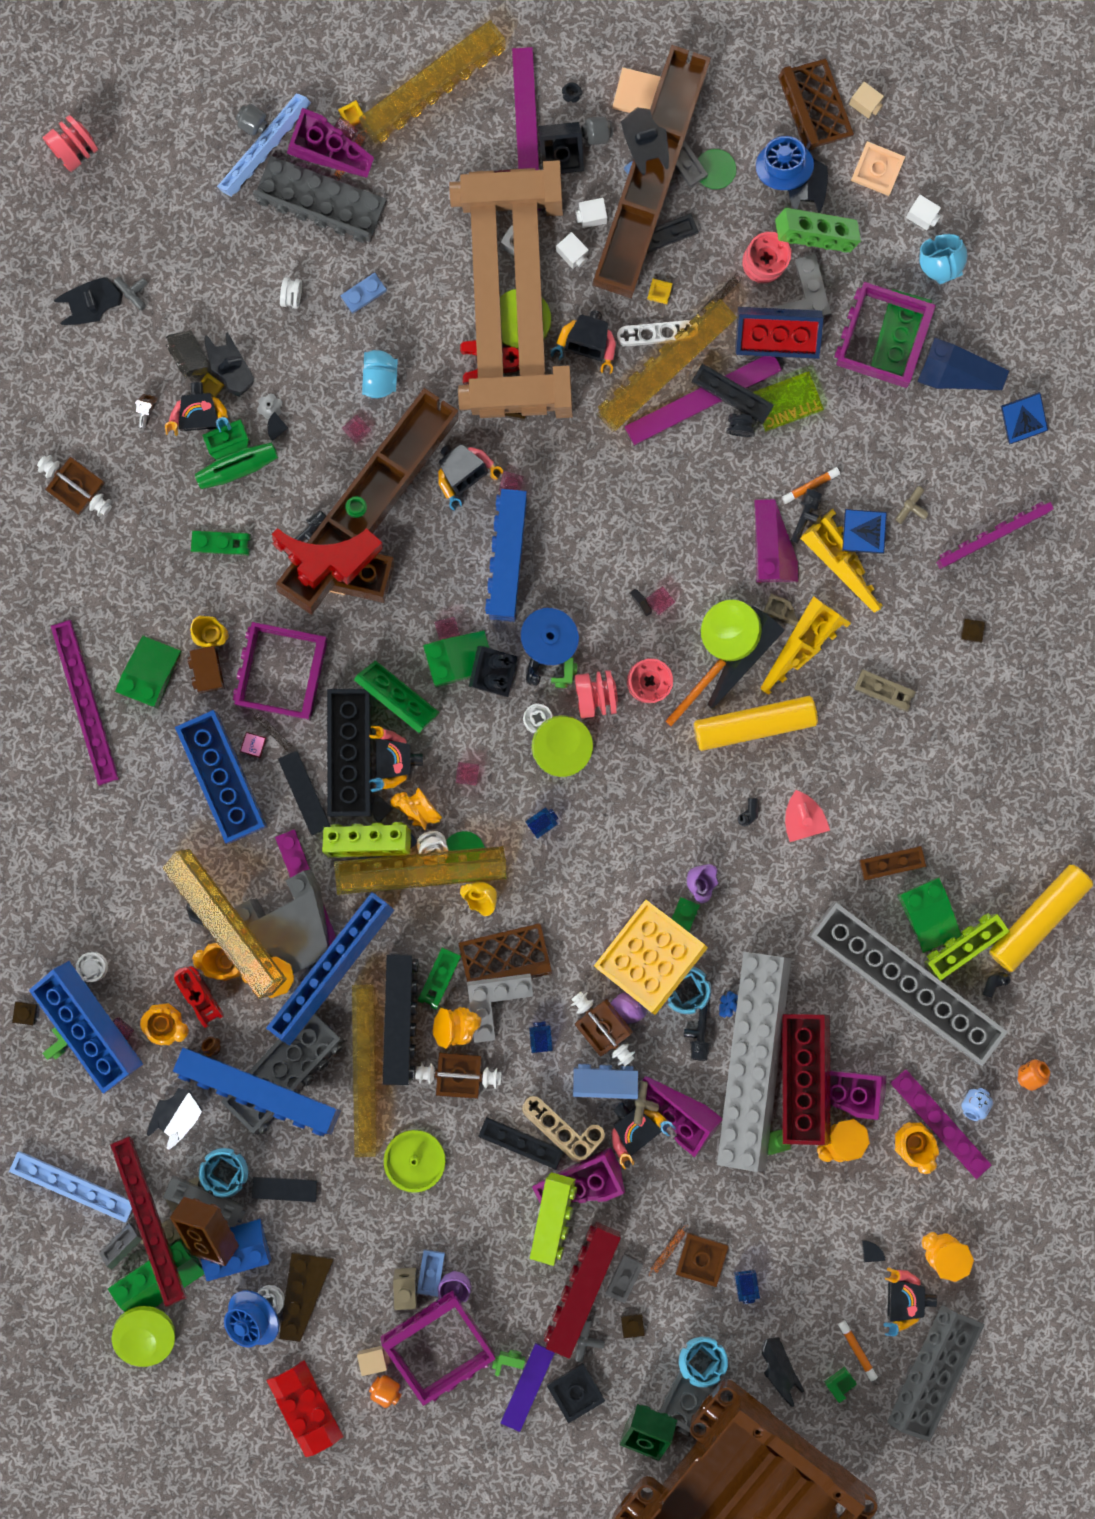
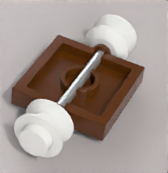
M51 455L40 459L37 465L39 467L38 472L45 471L46 478L55 476L45 490L79 516L89 503V510L93 511L96 509L98 517L101 515L105 516L111 510V500H103L104 494L102 493L96 495L105 482L72 457L66 461L61 469H59L60 462H52Z
M579 992L571 999L574 1002L571 1006L576 1005L578 1007L577 1014L585 1012L586 1015L580 1018L574 1025L600 1057L613 1048L615 1051H613L612 1058L618 1057L620 1060L618 1066L621 1064L626 1066L634 1059L632 1055L635 1051L629 1052L627 1049L629 1044L621 1045L620 1042L630 1036L633 1031L607 999L595 1008H590L594 1000L586 998L588 992L585 994Z
M439 1052L438 1070H435L432 1063H430L429 1067H424L421 1062V1066L416 1067V1079H419L420 1084L423 1079L428 1080V1083L431 1084L435 1076L437 1078L436 1096L478 1099L479 1082H482L485 1088L490 1084L496 1089V1085H501V1072H497L498 1068L494 1072H490L487 1067L482 1075L480 1073L482 1055Z

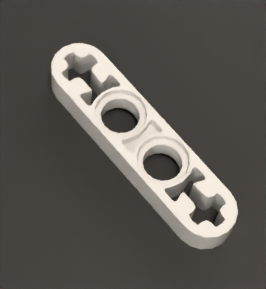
M690 320L624 326L617 332V340L622 346L689 341L696 337L698 328ZM687 325H689L690 329H694L691 335H687L686 332H680V337H676V326H680L679 330H684ZM666 327L671 328L673 336L665 338L661 333L662 329ZM645 329H649L653 333L652 338L649 340L641 337V332ZM634 330H638L639 341H635V336L629 337V341H625L620 336L624 334V331H628L629 335L635 334Z

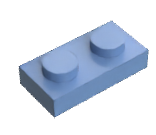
M373 273L340 296L353 314L387 290L378 276Z
M424 1249L417 1294L438 1297V1286L441 1281L445 1256L444 1252Z

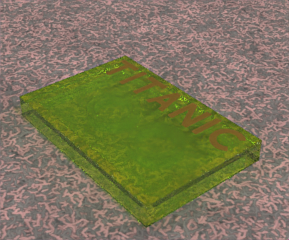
M809 371L753 392L774 405L764 424H762L765 432L824 410Z

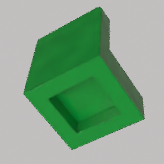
M845 1366L824 1381L838 1403L845 1400L844 1394L857 1385Z

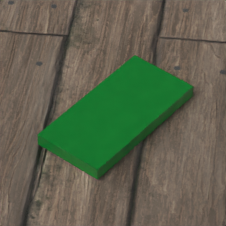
M892 289L894 292L932 304L930 299ZM888 303L871 367L899 376L903 375L923 314Z
M373 661L357 674L354 679L355 682L418 733L424 730L439 715L438 710L377 661Z

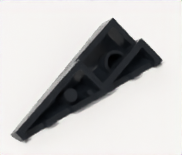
M752 606V608L758 614L762 628L759 643L745 658L726 662L707 704L712 710L785 631L774 619L755 606Z

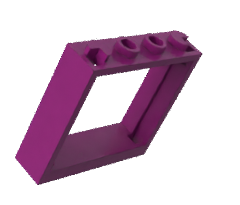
M864 282L861 288L857 287L854 296L857 302L855 308H850L847 319H850L849 326H844L841 338L844 341L842 347L838 346L834 355V358H837L836 365L907 388L911 382L936 305ZM865 296L923 314L902 376L845 358Z
M252 622L251 627L248 626L245 636L248 639L247 647H243L241 659L244 661L242 668L239 667L237 672L239 684L238 688H234L233 691L234 704L240 707L311 721L328 641L327 637ZM259 632L316 643L302 712L245 701Z
M453 1290L381 1336L382 1347L423 1406L432 1400L435 1402L441 1394L446 1391H452L458 1383L464 1379L469 1380L475 1375V1372L481 1368L489 1367L488 1364L496 1359L490 1344ZM455 1307L484 1351L423 1389L395 1346Z

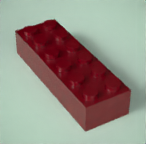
M783 1014V1144L829 1145L831 1144L830 1015Z
M598 1222L594 1226L590 1225L587 1231L586 1240L588 1242L586 1246L582 1245L577 1256L578 1266L573 1265L569 1274V1281L571 1282L569 1286H564L560 1296L561 1306L556 1305L552 1315L553 1325H548L544 1333L546 1349L568 1359L571 1358L621 1239L619 1231Z

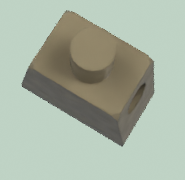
M416 1268L395 1269L393 1277L394 1310L418 1309Z

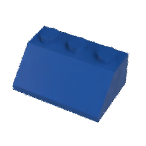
M261 1219L229 1227L234 1233L239 1246L226 1266L201 1259L206 1281L267 1265L271 1262L272 1259Z

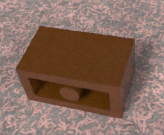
M210 646L189 651L190 657H187L189 668L193 669L194 677L191 678L194 690L197 689V692L202 694L225 689L217 648Z

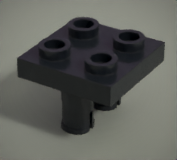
M478 646L468 687L509 697L518 656Z

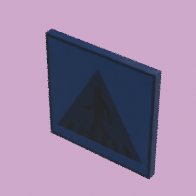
M1040 392L1000 406L1009 445L1048 431Z
M845 509L842 551L884 554L887 512Z

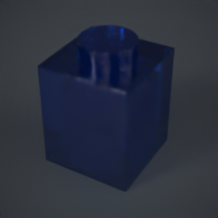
M545 807L525 821L535 837L539 839L558 825L556 820L559 818L552 808L548 811Z
M546 1021L533 1022V1026H529L531 1053L553 1051L550 1025H546Z
M756 1271L734 1272L738 1301H743V1304H750L756 1302L755 1299H760Z

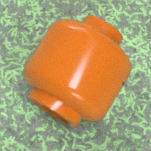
M1037 1059L1031 1060L1019 1067L1018 1082L1027 1090H1036L1049 1082L1050 1069L1044 1062Z
M387 1375L377 1376L369 1389L371 1400L383 1408H388L391 1404L396 1405L402 1395L399 1393L400 1384Z

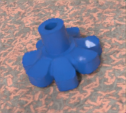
M728 991L726 996L722 995L720 998L722 1004L719 1005V1015L721 1017H731L733 1011L736 1012L738 995L733 994L731 991Z

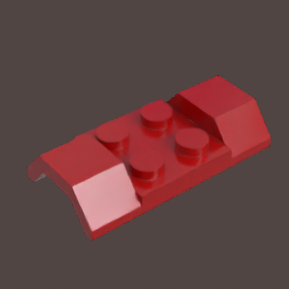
M305 1360L285 1372L266 1380L305 1457L316 1455L344 1437Z

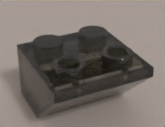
M191 330L166 336L169 342L166 344V347L174 360H179L176 362V365L185 379L189 377L191 382H194L207 373L212 372L210 363Z

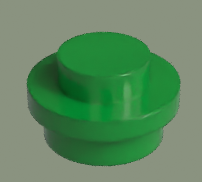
M352 497L346 502V512L351 517H362L367 511L366 501L361 497Z

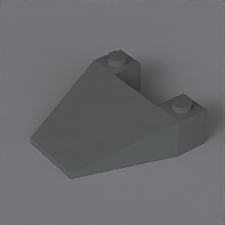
M311 869L302 871L285 880L295 900L265 915L257 898L248 900L231 909L240 928L273 957L277 956L291 964L293 974L316 963L330 946L321 888Z

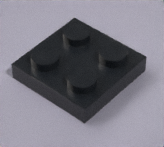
M584 1362L547 1384V1388L568 1424L605 1402V1398Z

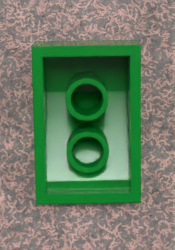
M484 630L423 645L435 688L471 677L477 647L484 646L489 648Z
M142 635L122 672L115 692L158 709L181 650Z
M934 878L897 895L923 953L943 945L953 937L956 939L962 936L940 878Z

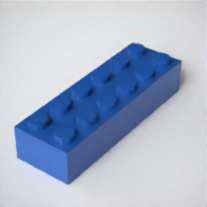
M501 489V495L497 494L496 511H499V515L494 517V531L497 532V536L492 537V552H495V557H490L489 569L490 573H493V577L488 578L487 587L491 598L486 599L485 607L486 614H489L490 620L515 622L527 491Z
M212 710L176 726L177 734L224 842L230 844L267 828V824L218 712Z
M70 961L54 968L29 989L32 996L103 1094L118 1085L143 1065L140 1058Z

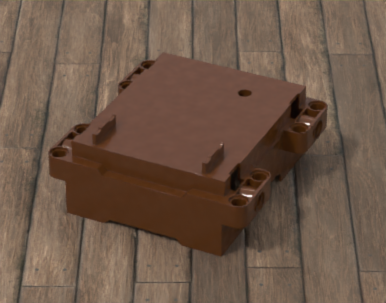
M726 1379L721 1381L703 1401L691 1419L690 1432L698 1440L663 1484L653 1477H643L614 1511L612 1519H871L877 1511V1496L870 1487L839 1463L833 1462L779 1420L766 1406L732 1380ZM724 1390H729L733 1394L730 1396H725L722 1392ZM703 1423L706 1427L698 1428L695 1424ZM643 1488H650L652 1492L647 1493ZM865 1500H870L872 1503L866 1505ZM838 1503L846 1508L841 1515L837 1513L836 1505Z

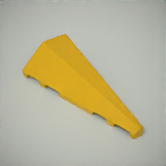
M831 509L821 518L819 524L814 523L804 532L800 539L875 613L883 605L878 603L871 594L874 591L873 586L866 585L862 577L866 572L856 552L842 551L843 536L841 533H843V527L836 526L832 518L836 513Z
M813 596L760 689L768 695L772 693L770 689L778 680L782 683L787 680L785 674L792 668L800 669L821 650L820 646L828 637L833 640L837 637L835 631L842 625L848 627L851 622Z

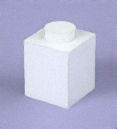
M919 195L906 218L927 230L930 225L934 227L939 220L940 215H938L941 207Z
M603 198L579 202V210H575L577 222L582 223V228L607 224V213Z
M572 232L556 245V251L572 269L576 266L581 267L588 260L589 250Z

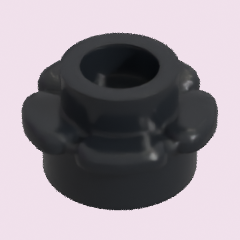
M574 82L567 83L562 88L563 99L566 102L572 101V103L579 101L582 95L581 87Z

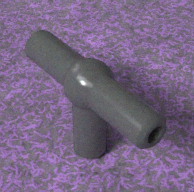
M116 277L114 283L124 293V296L130 299L139 310L145 309L146 304L136 294L148 282L141 278L132 287H129L120 277Z
M590 1319L586 1320L577 1341L576 1362H583L586 1346L603 1349L605 1345L604 1340L588 1337L592 1324Z

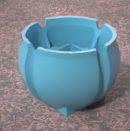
M937 235L934 241L928 239L921 245L919 255L920 266L927 276L936 280L939 284H943L963 275L962 271L968 257L967 249L963 240H960V237L957 235Z
M381 350L364 352L362 395L370 398H383L392 392H396L398 359H394L390 354Z
M694 966L685 978L691 976L700 994L683 1003L676 991L668 998V1006L681 1014L696 1013V1009H703L711 996L710 981H706V974Z
M219 1148L206 1155V1161L202 1162L199 1168V1179L203 1188L207 1192L212 1191L213 1196L220 1198L230 1197L241 1191L242 1183H246L248 1179V1166L241 1154L236 1155L234 1150L229 1148ZM221 1159L238 1169L230 1184L225 1183L212 1174Z
M696 1337L686 1343L687 1347L682 1348L679 1355V1368L685 1379L689 1378L690 1384L697 1387H711L721 1380L720 1376L725 1375L728 1367V1358L723 1346H718L717 1341L710 1337ZM699 1349L713 1360L702 1375L689 1364Z

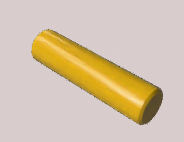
M805 696L695 720L693 727L698 748L700 751L814 727L818 724V716L813 698Z
M1068 865L1008 929L1010 932L992 946L989 954L1004 969L1014 972L1093 887V881L1077 866Z

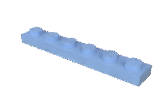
M295 94L217 186L223 193L232 197L233 194L240 190L244 181L253 175L255 168L265 161L267 154L272 148L276 147L284 134L293 128L294 123L299 118L301 109H307L311 104L307 97Z
M21 1151L17 1152L9 1172L125 1223L128 1222L132 1213L128 1198Z

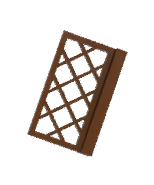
M826 59L793 68L788 66L781 70L778 78L802 144L807 150L811 151L815 147L843 140L854 135ZM823 66L825 71L824 77L821 78L812 73L814 68ZM801 72L807 75L805 83L798 81L795 73ZM809 78L820 82L817 90L807 85ZM823 84L831 88L832 94L830 97L819 92ZM804 90L815 95L812 102L803 98L802 93ZM816 97L827 101L824 109L814 104ZM830 103L838 107L839 113L837 116L826 111ZM811 109L821 113L819 121L810 117L809 112ZM824 116L834 120L831 128L821 123ZM837 122L845 126L846 133L840 134L833 130ZM820 128L828 132L827 138L819 140L816 133L817 129Z
M540 923L458 943L467 982L530 974L531 979L552 974ZM538 929L539 938L535 944L525 939L528 931ZM510 935L520 938L514 949L504 943ZM489 940L499 943L494 954L484 949L485 944ZM522 941L533 946L527 957L517 951ZM539 942H541L542 948L537 946ZM474 945L479 948L473 959L465 955L464 946ZM502 946L512 951L506 962L496 956ZM535 948L544 954L545 961L536 963L529 959ZM481 951L492 956L486 967L476 961ZM514 954L525 959L521 967L515 968L509 964ZM494 958L504 964L500 972L495 973L488 969ZM474 963L484 969L479 977L471 978L469 970Z

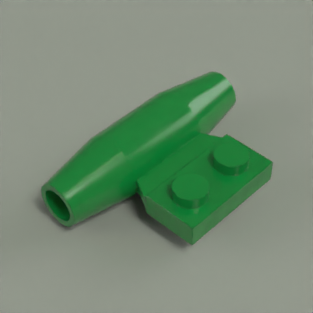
M241 419L230 423L231 430H228L227 426H223L221 428L222 432L215 429L203 434L208 452L216 461L195 473L200 489L230 483L257 472L278 459L279 457L273 443L248 448L249 437Z

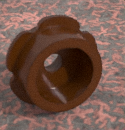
M212 1036L208 1037L203 1041L201 1049L207 1057L215 1056L221 1050V1041Z

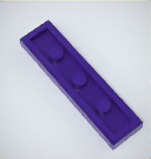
M538 1343L534 1344L501 1419V1424L518 1432L521 1431L554 1356V1352L547 1350L546 1347Z

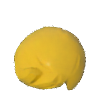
M198 616L191 623V638L200 647L221 646L229 638L227 629L215 617Z
M475 882L461 886L460 894L468 902L471 910H476L483 916H489L494 912L497 901V891L494 887L485 882Z

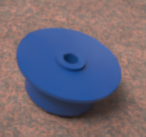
M780 136L771 140L760 152L756 160V173L759 179L768 187L776 190H791L800 187L808 181L814 169L813 157L809 150L804 147L801 141L791 136Z
M543 608L531 613L524 621L521 628V642L526 653L536 662L544 665H558L566 662L575 653L578 647L579 634L574 621L566 613L554 608Z
M242 1290L231 1297L228 1312L224 1317V1326L227 1334L235 1343L242 1347L250 1348L256 1344L267 1345L275 1340L279 1333L278 1316L272 1305L263 1296L253 1291Z

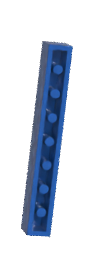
M371 892L266 1029L290 1046L391 916L394 909Z
M182 1047L173 1072L179 1074L178 1078L187 1082H190L191 1079L198 1082L197 1086L209 1090L212 1087L217 1089L216 1094L228 1098V1095L236 1097L235 1101L246 1106L248 1102L254 1104V1109L263 1113H266L267 1110L274 1113L273 1117L285 1121L286 1118L293 1120L292 1125L302 1129L308 1126L313 1128L312 1133L322 1137L325 1134L332 1135L341 1112L337 1108Z

